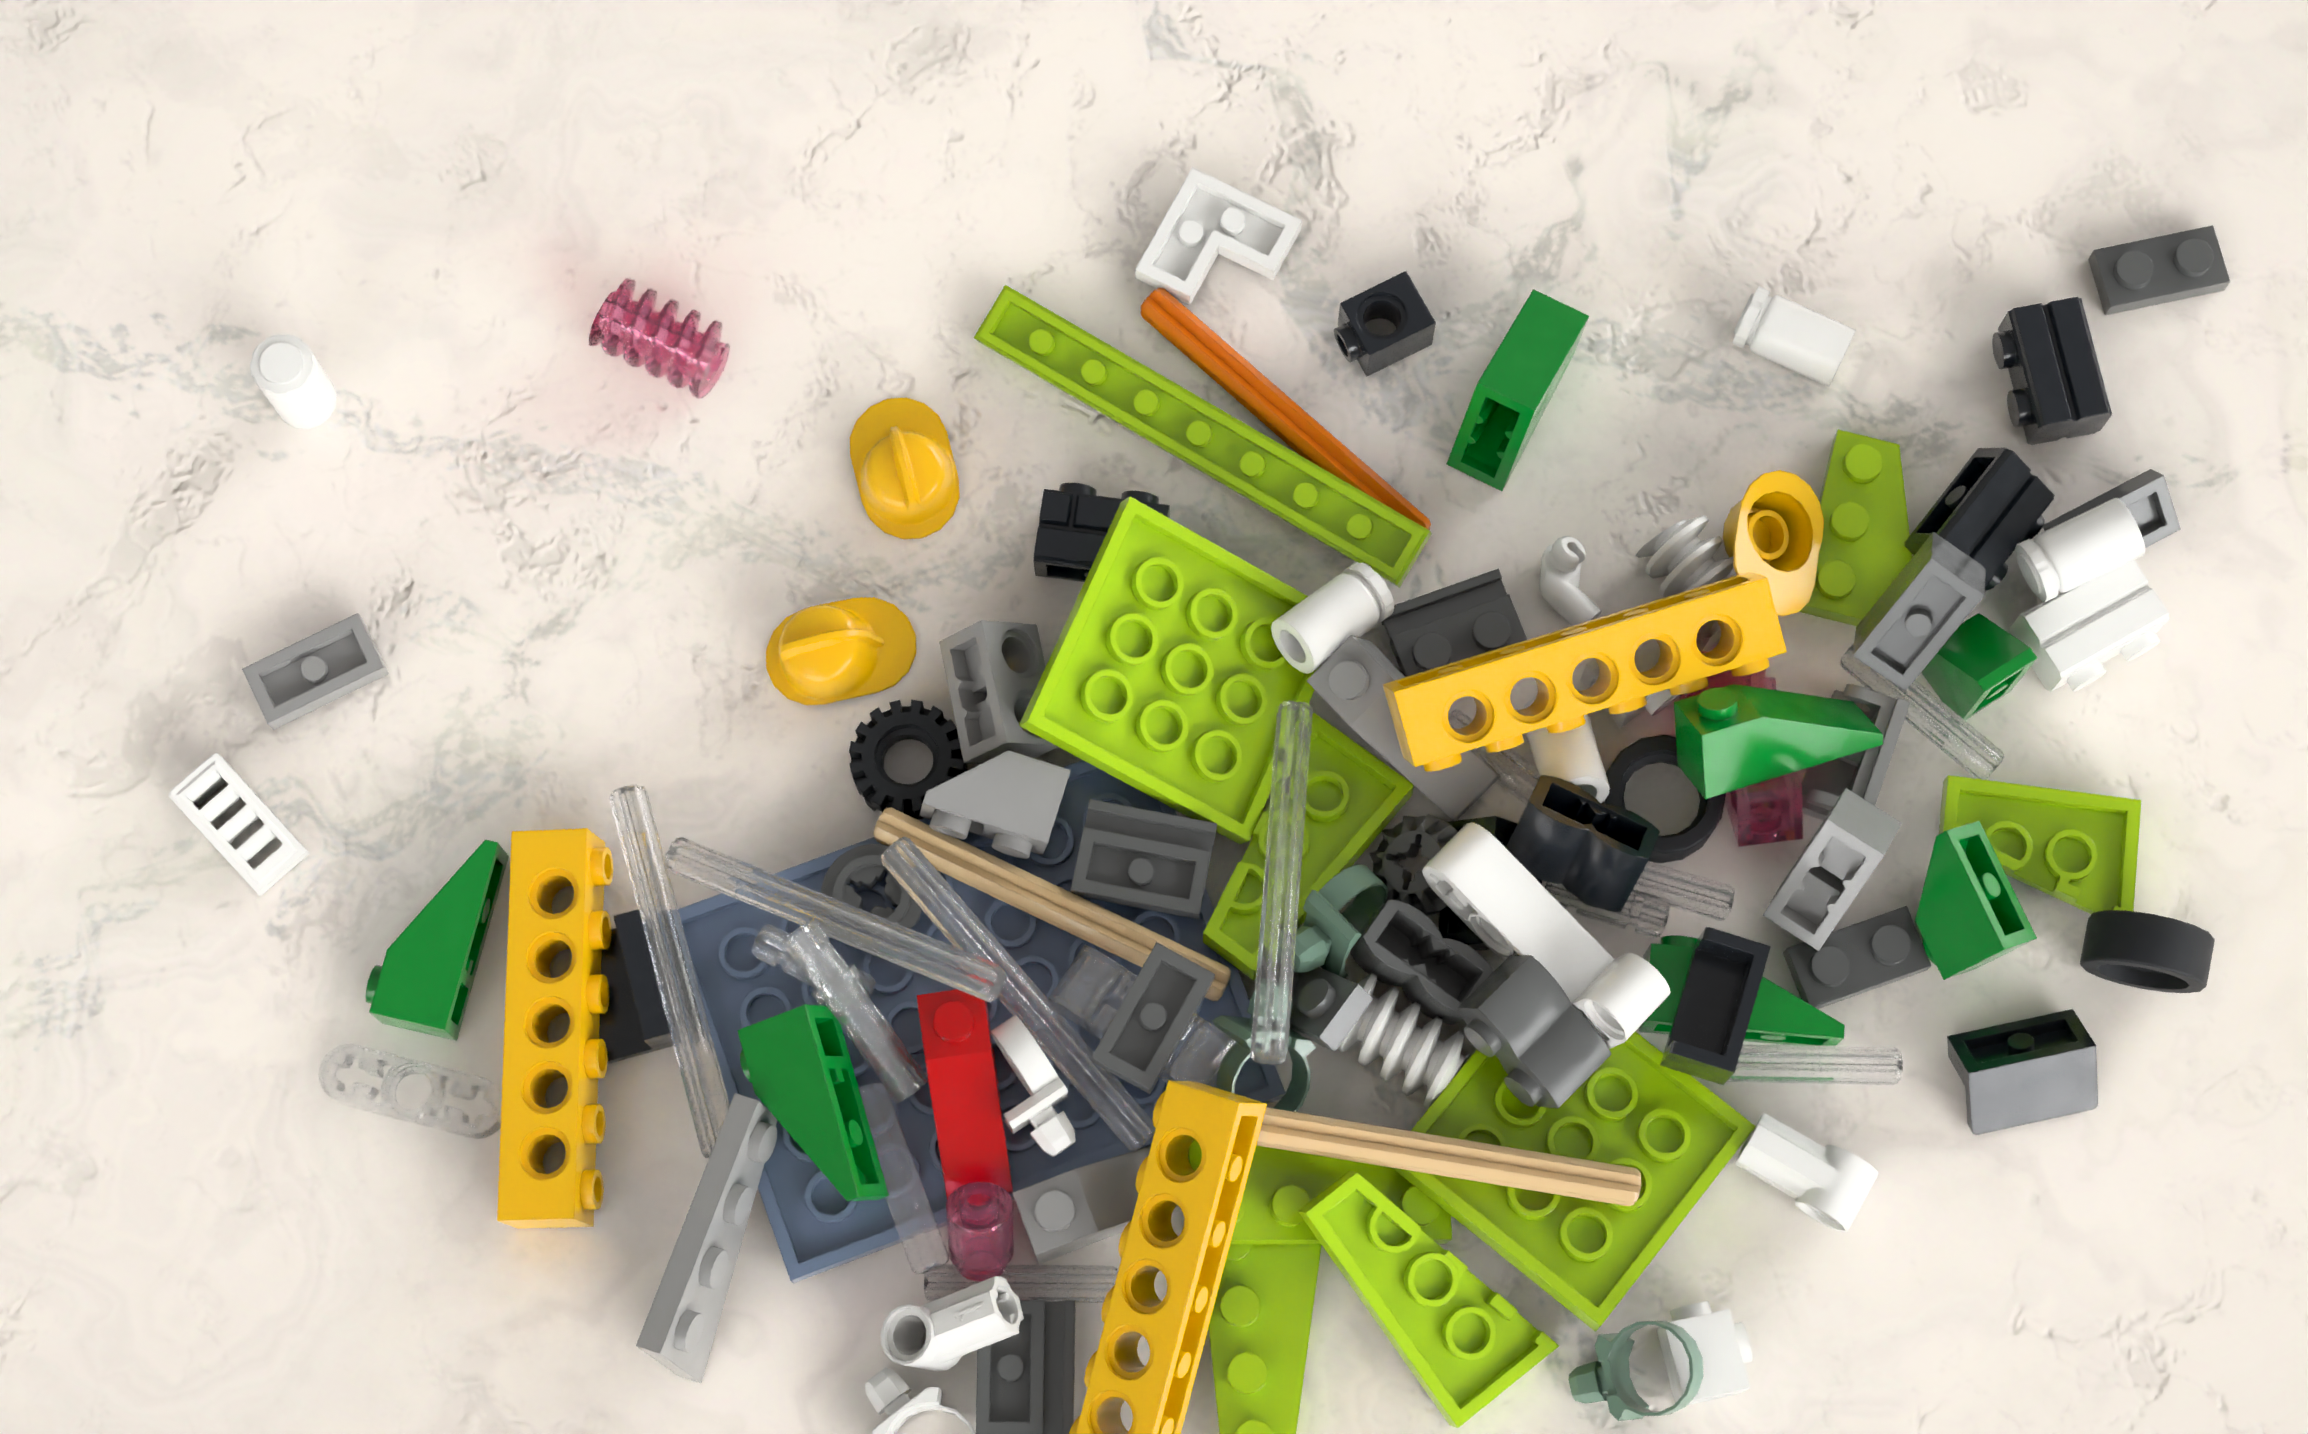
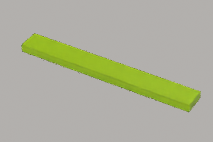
M1007 285L1003 287L974 336V339L1354 562L1367 564L1382 578L1399 588L1432 535L1430 530Z

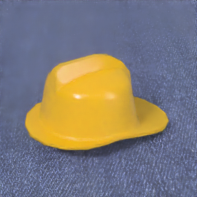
M907 397L885 399L870 406L856 420L850 435V457L861 501L869 519L884 533L900 539H921L941 530L954 515L960 499L959 477L948 434L939 415L925 403Z
M1781 470L1762 474L1748 486L1742 500L1731 508L1724 522L1722 538L1725 551L1729 558L1733 557V567L1736 575L1752 572L1767 577L1778 616L1783 617L1798 613L1810 601L1815 586L1819 551L1823 539L1824 518L1820 501L1811 486L1796 474Z
M875 597L850 598L810 606L786 617L773 631L766 648V669L775 688L787 699L806 706L825 705L876 694L895 686L909 672L916 656V634L908 617L894 604Z

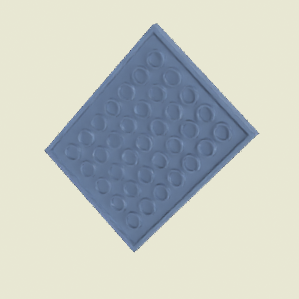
M1081 760L1063 767L1071 771L1043 855L1030 852L1028 859L1009 856L993 849L992 839L968 832L966 839L959 840L1071 892L1089 799L1176 816L1177 813L1175 809ZM927 818L919 820L928 825H930L931 820ZM874 837L662 915L729 1106L735 1093L759 1100L762 1103L754 1093L752 1083L749 1082L742 1070L740 1063L742 1046L737 1030L804 1004L836 1006L889 1196L879 1200L846 1201L777 1120L775 1148L769 1160L764 1164L758 1190L790 1281L796 1283L1014 1200L1011 1193L951 1203L947 1202L916 995L982 985L987 1000L991 1030L1016 1015L1031 1033L1069 1091L1067 1094L1068 1098L1053 1108L1057 1114L1062 1111L1065 1112L1074 1128L1076 1142L1055 1157L1043 1152L1032 1138L1030 1133L1035 1129L1031 1123L1012 1134L1004 1122L1013 1192L1070 1170L1151 1146L1156 1129L1153 1126L1152 1120L1154 1107L1160 1095L1166 1091L1168 1080L1200 1082L1216 1087L1217 1072L1222 1060L1236 1042L1220 1033L1212 1020L1221 1015L1251 1018V1014L1247 1012L1250 1000L1238 969L1203 943V932L1214 912L1206 888L1199 920L1082 897L1211 958L1231 970V978L1222 997L1218 1001H1211L1204 997L1150 1094L1091 1061L1093 1053L1142 967L913 858L910 859L922 876L926 898L919 923L914 925L900 942H891L872 949L867 946L848 943L828 924L822 910L821 887L824 876L832 863L846 851L861 845L881 844ZM888 874L884 875L881 882L877 881L872 889L865 888L864 886L859 888L853 884L849 885L855 889L863 901L860 920L863 919L866 913H870L875 906H881L885 909L888 906L896 910V907L892 906L891 901L884 894L885 879ZM992 1037L1004 1121V1114L1029 1098L1030 1094L1020 1082ZM1268 1046L1250 1056L1241 1067L1235 1081V1094L1266 1104L1281 1099L1286 1093Z

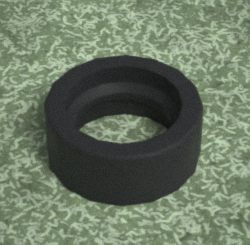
M1664 734L1641 738L1621 750L1606 772L1609 783V795L1602 803L1626 809L1624 802L1626 783L1634 772L1646 765L1666 763L1679 767L1677 763L1676 737ZM1698 791L1700 803L1697 816L1693 822L1677 834L1659 835L1648 861L1660 864L1683 860L1702 848L1722 818L1726 793L1705 799Z
M2127 910L2093 912L2088 918L2080 965L2087 972L2099 978L2122 985L2168 993L2200 992L2207 986L2215 939L2208 931L2200 927L2169 917Z

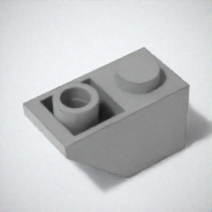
M1008 750L926 791L919 816L930 819L929 827L934 831L954 838L966 839L968 832L992 839V848L1009 856L1028 859L1030 852L1043 855L1071 770Z

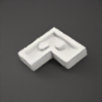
M1192 167L1135 269V279L1156 289L1164 288L1173 297L1189 305L1218 254L1274 280L1301 231L1302 220Z

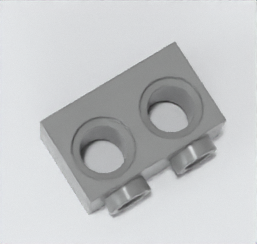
M981 620L939 642L964 763L982 764L1008 750L1036 758L1057 748L1056 745L1019 726L1046 667L1036 624Z
M1845 788L1780 885L1763 916L1819 951L1884 857L1902 823Z

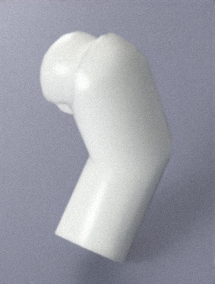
M1564 536L1548 546L1541 557L1539 590L1543 599L1571 626L1597 619L1602 611L1579 589L1581 563L1585 560L1583 545L1575 538Z

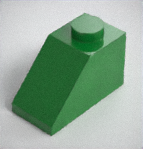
M1977 613L1957 628L1921 673L1959 725L2011 692L2038 657L2028 645L1982 614Z
M1980 821L1949 829L1937 835L1915 922L1923 937V946L1928 958L1937 966L1943 980L1977 969L2037 939Z

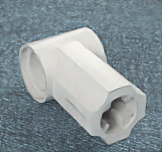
M1763 1113L1741 1149L1735 1165L1795 1198V1205L1816 1221L1837 1231L1848 1232L1878 1177V1171L1853 1153L1833 1145L1823 1147Z
M994 1276L922 1306L901 1305L892 1310L884 1320L881 1330V1345L885 1355L895 1363L934 1371L948 1370L956 1365L963 1355L1019 1334V1325L1024 1319L1020 1299L1010 1288L1007 1279ZM926 1329V1340L922 1347L921 1339L923 1336V1332Z

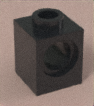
M1404 271L1341 302L1338 327L1334 329V336L1348 362L1357 360L1367 377L1432 345L1436 322L1407 271ZM1375 318H1384L1392 322L1396 330L1389 335L1381 336L1370 332L1365 324Z

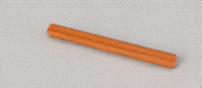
M1157 288L1144 300L1140 307L1142 318L1300 456L1430 530L1431 522L1422 512L1167 290Z

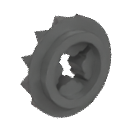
M1428 814L1427 816L1419 817L1403 816V822L1392 829L1382 830L1383 840L1378 849L1369 854L1373 861V873L1388 888L1385 902L1396 900L1407 903L1423 912L1426 916L1433 915L1447 907L1445 902L1428 885L1422 871H1417L1413 881H1411L1412 873L1404 869L1399 862L1400 859L1405 860L1406 857L1415 858L1420 848H1422L1421 856L1430 861L1458 833L1452 825Z
M881 844L861 845L840 855L827 870L821 887V905L828 924L848 943H855L872 949L891 942H900L904 935L914 925L919 923L926 898L922 876L913 861L901 851ZM888 874L885 879L884 894L891 901L892 906L896 907V910L888 906L886 909L881 906H875L870 913H866L863 919L860 920L863 901L855 889L849 885L853 884L859 888L864 886L865 888L872 889L877 881L881 882L884 875Z

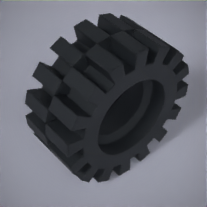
M898 700L889 702L890 710L882 713L878 707L870 712L871 721L867 725L861 721L855 730L857 739L855 742L851 741L850 743L851 763L849 765L859 794L864 797L866 805L874 812L876 809L883 812L886 808L892 807L916 819L920 815L926 791L967 771V763L963 761L957 727L951 719L947 721L944 718L942 710L935 706H932L931 710L924 708L923 701L911 700V706H902L901 701ZM913 739L920 741L933 754L932 768L928 775L919 782L913 784L898 783L892 780L884 770V758L887 751L892 745L901 740Z

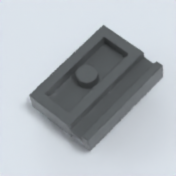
M1499 568L1394 605V612L1381 623L1384 625L1390 639L1389 643L1399 669L1405 677L1527 640L1510 595H1507L1502 583Z
M1089 799L1087 817L1071 885V893L1080 897L1199 920L1217 832V823Z
M1020 1300L1024 1319L1020 1322L1019 1334L977 1350L976 1434H1069L1074 1423L1075 1300Z

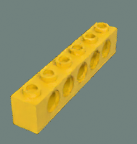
M1746 572L1382 685L1403 758L1414 767L1423 765L1426 772H1432L1462 762L1461 753L1485 746L1486 752L1489 753L1514 748L1524 742L1522 734L1543 727H1547L1548 733H1560L1578 728L1586 723L1585 714L1608 708L1609 714H1622L1637 710L1647 705L1645 696L1666 689L1670 690L1671 695H1683L1701 690L1709 685L1708 676L1730 670L1732 676L1757 673L1770 666L1768 658L1786 653L1787 650L1767 577ZM1716 620L1721 630L1719 643L1711 651L1701 653L1696 643L1697 633L1706 622ZM1655 639L1660 648L1659 660L1650 670L1639 672L1634 661L1636 650L1643 642ZM1594 658L1599 667V675L1596 682L1586 690L1577 691L1572 680L1575 667L1585 659ZM1533 677L1538 687L1535 701L1525 709H1514L1510 700L1513 686L1523 678ZM1461 697H1473L1476 703V714L1473 721L1463 728H1452L1448 721V712L1451 705Z
M587 828L512 831L497 1221L517 1229L594 1227V1210L600 1209L603 1202V1178L600 1170H595L596 1144H600L604 1140L606 1121L603 1106L597 1104L598 1078H604L606 1074L608 1057L606 1044L603 1039H599L600 1014L606 1013L609 1006V984L607 977L601 974L602 949H608L611 942L610 916L606 910H603L604 886H609L613 878V858L610 849L605 847L606 842ZM573 886L574 898L571 905L563 912L553 914L552 902L557 892L565 887ZM570 949L572 962L569 969L563 975L552 978L550 975L552 959L559 952ZM568 1013L570 1026L566 1035L560 1040L550 1043L548 1027L551 1021L560 1014ZM565 1077L568 1090L564 1100L557 1106L548 1108L545 1096L549 1085L554 1080ZM563 1142L566 1151L564 1162L558 1170L547 1174L543 1166L544 1155L553 1144Z
M1168 1080L1166 1091L1160 1095L1154 1107L1152 1120L1153 1126L1156 1129L1149 1155L1143 1160L1137 1172L1135 1186L1139 1194L1132 1220L1125 1226L1120 1237L1118 1252L1121 1262L1115 1285L1108 1291L1102 1305L1101 1317L1104 1327L1098 1350L1091 1356L1085 1370L1084 1383L1087 1387L1081 1415L1074 1421L1069 1434H1181L1263 1122L1266 1103L1200 1082ZM1194 1140L1198 1142L1202 1152L1201 1163L1196 1171L1192 1169L1188 1159L1189 1148ZM1177 1205L1184 1214V1228L1179 1236L1174 1232L1171 1223L1172 1213ZM1159 1271L1164 1274L1167 1281V1292L1162 1301L1158 1298L1154 1288L1155 1277ZM1141 1336H1144L1150 1348V1357L1146 1366L1140 1361L1137 1352ZM1124 1401L1130 1406L1133 1415L1129 1431L1124 1427L1120 1416Z

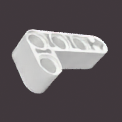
M1472 822L1467 823L1423 867V876L1432 890L1502 962L1510 955H1532L1559 983L1569 998L1571 1005L1601 1035L1609 1049L1626 1042L1669 996V985L1654 966L1633 953H1626L1613 959L1500 841L1480 825Z

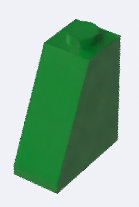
M1532 290L1476 385L1446 465L1503 491L1573 358L1589 319L1588 315L1543 293Z

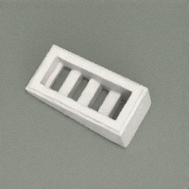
M218 753L210 756L168 794L189 820L260 896L309 854ZM226 782L228 783V786H226L221 792H219L214 798H212L206 805H204L201 809L198 808L200 804H202L207 798H209L222 785H224ZM242 799L247 805L217 829L213 822ZM260 818L265 825L235 849L231 842ZM277 837L283 845L253 869L248 861Z

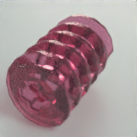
M626 278L616 291L608 295L596 314L589 334V346H597L601 343L605 354L615 357L623 354V358L628 365L640 367L645 364V369L649 375L661 378L667 374V380L671 386L684 388L689 385V391L692 396L698 399L704 398L719 380L728 360L729 343L725 344L720 341L723 323L714 320L702 333L698 331L701 320L700 311L696 309L691 310L683 321L680 322L677 320L679 301L670 299L660 311L655 310L658 296L657 291L649 288L636 301L633 299L636 282L631 278Z

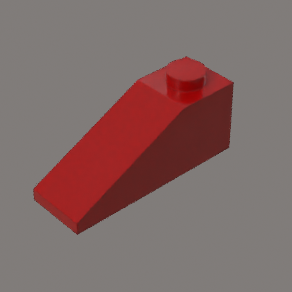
M983 986L916 995L947 1202L1013 1193L992 1035L990 1033L987 1000Z

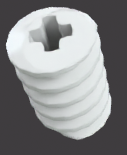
M1706 516L1683 520L1674 524L1647 542L1636 553L1635 556L1638 558L1652 556L1646 565V572L1650 577L1659 578L1667 576L1660 587V593L1663 597L1727 579L1728 574L1734 568L1733 557L1716 562L1712 557L1723 543L1720 536L1703 541L1699 539L1698 535L1709 522ZM1716 620L1706 622L1697 633L1696 640L1711 637L1705 645L1703 653L1711 651L1719 643L1721 630Z
M1371 972L1358 984L1373 998V1001L1337 1049L1344 1052L1360 1041L1362 1044L1358 1063L1364 1067L1380 1056L1384 1057L1380 1078L1388 1081L1401 1071L1406 1072L1402 1093L1409 1096L1425 1085L1427 1092L1424 1108L1428 1110L1460 1071L1470 1055L1468 1054L1464 1057L1460 1054L1465 1034L1458 1031L1444 1042L1440 1041L1439 1035L1443 1019L1437 1016L1423 1027L1418 1026L1417 1020L1421 1005L1415 1001L1400 1013L1397 1012L1395 1006L1399 990L1393 987L1379 998L1375 997L1373 993L1377 975Z

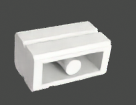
M2132 560L2070 591L2060 592L2057 597L2019 615L2009 629L2011 635L2028 645L2038 657L2031 667L2046 690L2052 692L2068 683L2072 691L2075 692L2094 682L2107 672L2102 665L2105 661L2122 653L2128 662L2155 647L2160 642L2156 633L2170 618L2169 612L2154 589L2148 586V580L2135 560Z

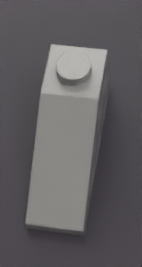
M1351 635L1307 682L1357 734L1449 818L1457 821L1501 776L1475 749L1462 752V762L1438 771L1426 772L1423 765L1414 767L1406 761L1401 752L1382 685L1405 678V676L1372 641Z
M1151 1146L1070 1170L1012 1193L1038 1264L1123 1232L1125 1226L1132 1220L1139 1194L1135 1186L1137 1172L1143 1160L1149 1155ZM1177 1205L1173 1213L1181 1210V1208Z

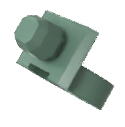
M1356 864L1334 876L1319 891L1312 890L1306 898L1303 907L1307 912L1304 925L1287 937L1280 954L1282 962L1292 972H1309L1321 967L1324 970L1346 978L1348 974L1344 970L1345 961L1352 947L1361 937L1360 931L1373 912L1385 903L1388 894L1387 886L1366 865ZM1356 896L1353 902L1342 913H1340L1339 911L1351 899H1353Z
M1261 982L1253 992L1247 1010L1251 1014V1018L1221 1015L1212 1020L1220 1033L1236 1042L1222 1060L1217 1072L1216 1088L1235 1093V1081L1243 1064L1253 1053L1267 1046V1043L1279 1042L1289 1051L1293 1063L1292 1078L1285 1095L1273 1108L1297 1112L1301 1108L1310 1089L1311 1071L1306 1056L1317 1047L1309 1039L1284 1025V1023L1290 1021L1293 998L1290 989L1276 983Z
M1640 1321L1623 1328L1619 1333L1599 1334L1595 1343L1598 1361L1576 1367L1569 1374L1568 1380L1572 1397L1575 1401L1581 1403L1607 1401L1609 1411L1617 1421L1643 1419L1644 1416L1670 1415L1685 1408L1698 1394L1704 1377L1703 1357L1696 1341L1682 1327L1668 1321ZM1647 1325H1657L1669 1330L1683 1344L1689 1358L1690 1378L1685 1392L1673 1406L1663 1411L1649 1410V1405L1637 1394L1630 1378L1629 1356L1635 1342L1630 1336L1636 1330Z

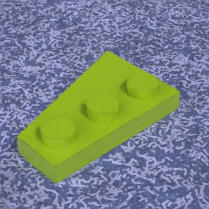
M1838 429L1833 439L1819 499L1824 518V528L1815 586L1810 601L1799 612L1857 626L1912 559V553L1904 546V542L1910 536L1899 444Z
M1951 775L1944 779L1939 834L1949 829L1980 821L2006 875L2089 914L2104 910L2134 911L2141 800Z

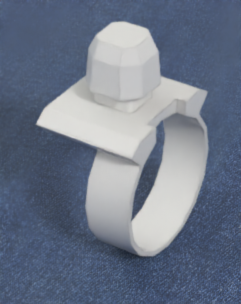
M1014 1015L991 1030L990 1033L1012 1070L1030 1094V1097L1005 1113L1004 1122L1012 1134L1031 1123L1035 1129L1030 1133L1032 1138L1043 1152L1055 1157L1076 1142L1074 1128L1065 1112L1062 1111L1057 1114L1053 1108L1068 1098L1067 1094L1069 1091L1022 1021Z
M884 1368L865 1383L866 1395L878 1414L881 1415L886 1412L889 1416L875 1427L871 1434H897L898 1429L908 1418L922 1411L936 1410L956 1415L969 1427L971 1434H976L971 1423L959 1412L941 1405L943 1392L939 1387L926 1388L910 1400L907 1396L911 1391L909 1386L896 1372L888 1368Z

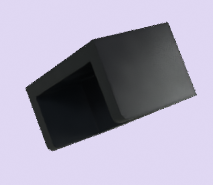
M1706 927L1694 947L1660 1066L1724 1085L1736 1070L1771 946L1714 928Z

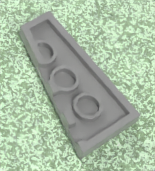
M736 1093L727 1111L636 1344L639 1349L676 1375L699 1383L702 1382L764 1164L771 1157L777 1140V1119L759 1100Z

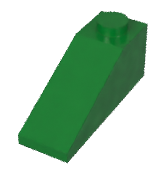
M1732 684L1722 688H1710L1704 690L1699 695L1674 702L1677 763L1705 799L1883 745V733L1853 701Z
M483 841L386 951L383 965H375L372 969L366 987L365 998L366 1002L371 1004L369 1013L382 1024L457 1041L509 858L498 842Z
M1680 935L1661 937L1660 944L1651 943L1643 955V959L1654 966L1665 978L1670 988V994L1639 1027V1032L1670 1033L1694 947L1698 940L1697 938ZM1762 976L1744 1041L1834 1049L1844 1039L1845 1025Z
M804 1004L737 1030L742 1046L740 1053L741 1067L746 1078L752 1083L754 1093L846 1201L879 1200L888 1197L889 1193L836 1006Z

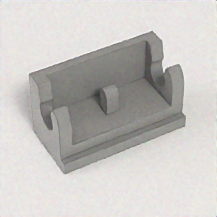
M1846 684L1844 692L1835 690L1831 698L1853 701L1883 733V745L1806 768L1792 809L1824 821L1845 788L1875 806L1910 701L1901 698L1895 699L1854 684Z

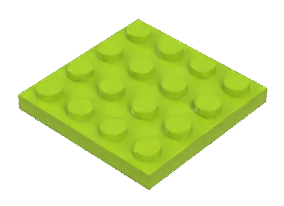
M1130 496L1121 501L1019 726L1191 819L1217 823V833L1238 844L1249 842L1315 691L1307 680L1320 668L1318 667L1309 674L1302 673L1294 668L1277 648L1272 637L1271 626L1274 620L1308 596Z
M1636 1031L1626 1042L1609 1049L1611 1055L1559 1108L1538 1107L1537 1105L1530 1107L1522 1103L1506 1086L1504 1078L1508 1074L1502 1067L1498 1057L1495 1055L1488 1057L1476 1050L1411 1131L1637 1168L1641 1173V1189L1637 1202L1631 1206H1624L1423 1172L1393 1169L1596 1332L1756 1126L1693 1076L1660 1066L1663 1053Z

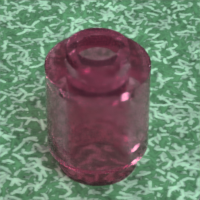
M973 1182L957 1188L950 1194L946 1202L949 1258L956 1266L957 1271L967 1279L984 1281L994 1276H1000L1006 1270L1008 1263L1014 1255L1012 1198L1005 1189L988 1182Z

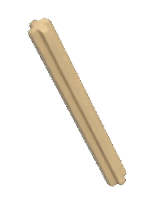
M892 807L886 808L876 822L873 835L876 841L883 845L893 847L910 858L1140 967H1143L1157 942L1215 974V979L1205 998L1211 1001H1218L1225 992L1231 978V970L1211 958L964 841L934 831L929 827L930 825Z
M1267 1107L1257 1141L1258 1146L1624 1206L1634 1205L1638 1200L1641 1189V1173L1637 1168Z

